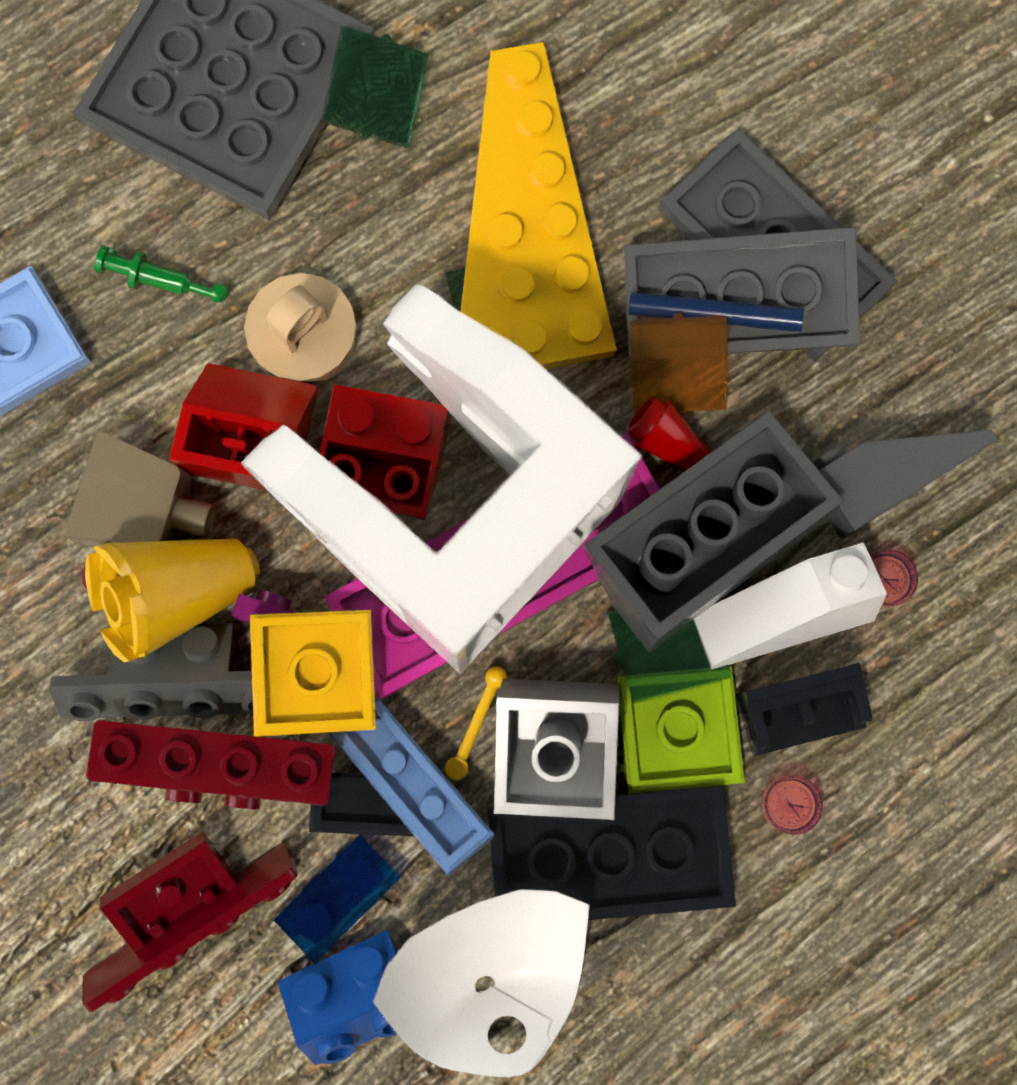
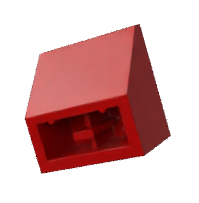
M207 363L182 403L169 460L174 465L184 469L189 475L266 490L241 462L266 437L273 434L283 425L307 442L319 387L309 383Z
M334 384L319 454L377 499L392 514L426 521L442 466L450 426L449 411L442 404Z

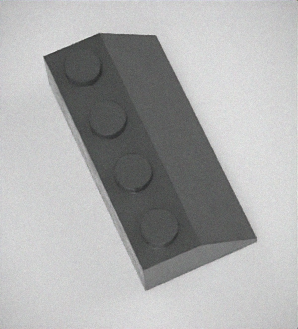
M768 411L583 545V548L613 607L646 650L651 652L827 521L844 501L771 412Z

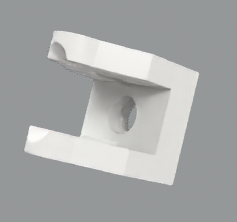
M415 285L393 307L390 315L383 323L385 328L392 334L387 343L388 346L427 386L480 448L511 475L445 547L436 555L377 499L318 454L285 425L266 437L241 463L353 575L461 675L618 506L641 459V455L522 348L457 311L426 287Z

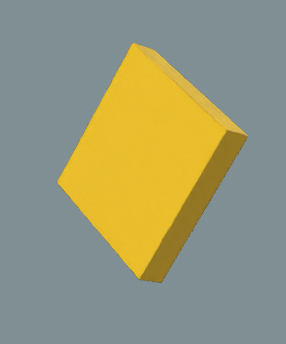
M371 610L250 615L254 736L376 730Z

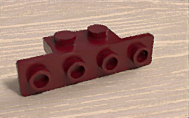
M98 720L93 725L86 778L94 782L166 789L165 800L176 802L201 803L202 793L225 795L224 806L260 810L261 799L326 805L330 798L335 747L322 743Z
M202 831L100 897V910L128 945L84 973L82 978V1004L89 1012H93L107 1002L112 1004L122 1000L134 989L139 981L157 969H167L174 966L186 955L189 948L209 935L224 933L237 922L241 914L261 901L268 902L283 894L290 883L298 876L292 852L287 845L281 844L248 867L234 874Z

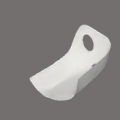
M520 889L478 902L448 915L408 939L386 966L373 1002L398 1036L425 1060L442 1068L470 1074L494 1077L521 1076L532 1070L543 1058L560 1032L574 1005L583 967L589 904L556 891ZM484 976H490L494 979L495 984L493 987L490 986L485 991L476 992L475 983L478 979ZM504 1016L517 1018L526 1029V1040L523 1046L511 1054H502L494 1050L488 1040V1031L491 1024L496 1019Z

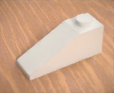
M860 543L809 558L712 605L692 621L710 668L714 670L874 622L887 593L865 544Z

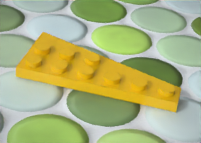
M544 42L490 51L460 312L519 346L547 370L614 357L617 348Z

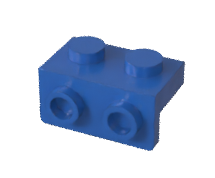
M387 930L277 981L296 1045L313 1064L340 1062L351 1056L356 1049L355 1047L376 1037L385 1038L397 1035L373 1002L386 966L398 953L395 942Z

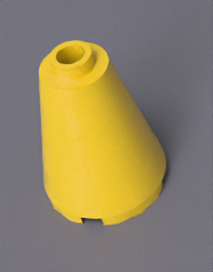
M235 538L104 543L93 547L96 552L87 555L85 579L92 611L96 612L104 609L110 627L102 629L100 632L113 654L123 662L142 659L234 604L239 593L245 596L253 592L255 580L260 575L259 563L254 551L250 547H245L241 541Z

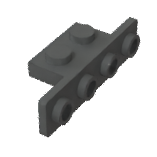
M233 624L197 625L142 659L123 662L112 654L109 675L53 676L49 684L50 694L60 716L65 719L83 722L109 717H132L139 720H149L157 716L190 715L196 718H209L216 714L248 713L253 715L252 671H233L237 638Z

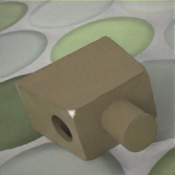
M97 431L64 537L81 546L90 548L104 543L174 541L178 531L206 538L214 522L216 507L215 504L189 498L193 478L184 469L107 433Z

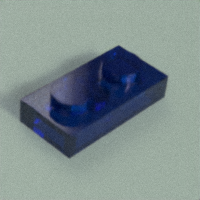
M360 834L273 921L315 964L402 875Z

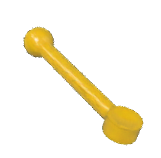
M492 666L487 670L485 674L486 688L457 755L449 759L445 765L447 776L453 780H460L467 775L469 770L467 758L496 691L501 686L502 679H508L507 672L500 666Z

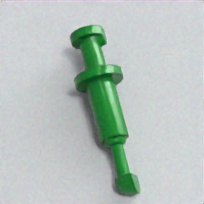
M101 245L96 255L95 272L104 274L106 270L126 275L128 276V287L132 289H137L142 283L181 296L184 293L193 292L209 297L214 302H222L230 292L223 285L216 283L215 287L211 288L192 282V279L186 273L147 262V255L144 252L137 251L133 260L116 255L117 251L113 248Z

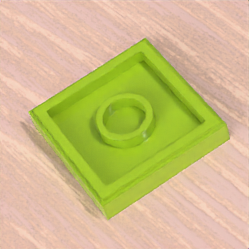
M732 666L720 667L714 670L708 668L619 676L615 678L616 684H619V721L627 794L745 783Z

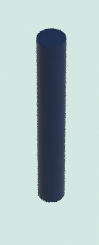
M631 292L628 309L629 315L791 332H802L804 309L635 292Z

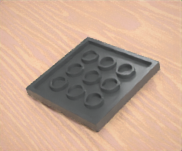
M141 0L73 114L79 123L270 220L327 123L324 117L326 116L329 119L331 116L327 112L326 107L333 112L334 109L329 104L335 99H338L336 102L338 104L341 99L335 88L348 78H353L357 71L356 69L331 87V84L335 82L332 80L333 74L338 80L341 78L339 74L348 72L355 67L353 55H357V52H355L356 46H350L349 44L354 43L355 40L362 39L374 42V28L319 0ZM342 33H343V36H344V38H345V40H346V42H347V44H348V46H349L350 49L338 53L339 50H342V49H345V48H346V45H345V43H344V41H343V39H342V37H341V36H342ZM354 36L359 37V38H356V39L347 41L348 38H351V37H354ZM358 43L361 63L364 55L368 52L363 51V49H370L373 43ZM349 56H350V59H348V62H349V61H352V63H350V65H352V64L354 65L353 67H350V68H348V65H347V63H346V61H345V59H344V58H347V57H349ZM343 59L346 69L344 70L343 65H341V71H338L335 64L337 63L339 66L340 60ZM348 81L345 85L338 89L341 94L342 89L348 86L350 81ZM330 92H332V93L334 94V98H333V99H330V98H329V96L332 97V95L329 94Z

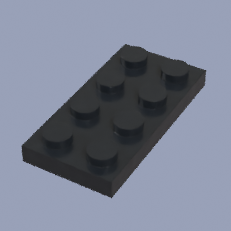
M723 786L615 795L614 820L494 814V806L487 807L489 828L494 833V838L490 840L495 897L520 889L556 891L589 904L588 921L736 907Z

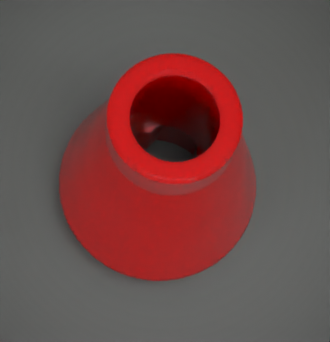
M655 396L650 397L638 409L625 430L634 438L633 443L636 447L682 469L684 472L712 452L669 400L661 402Z

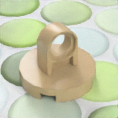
M296 273L278 277L260 289L248 306L244 331L248 349L263 372L274 377L304 383L312 382L314 385L324 383L343 370L355 351L357 326L353 307L338 286L322 276Z

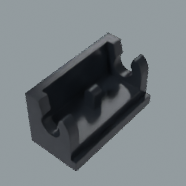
M860 663L736 694L752 756L867 728L866 722L872 721V711L863 682Z

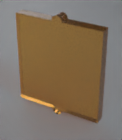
M675 313L669 319L630 321L634 414L652 396H655L661 402L669 400L681 416L686 411L726 409V315L684 318L683 314Z

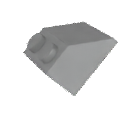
M502 679L497 696L494 814L614 820L619 684Z

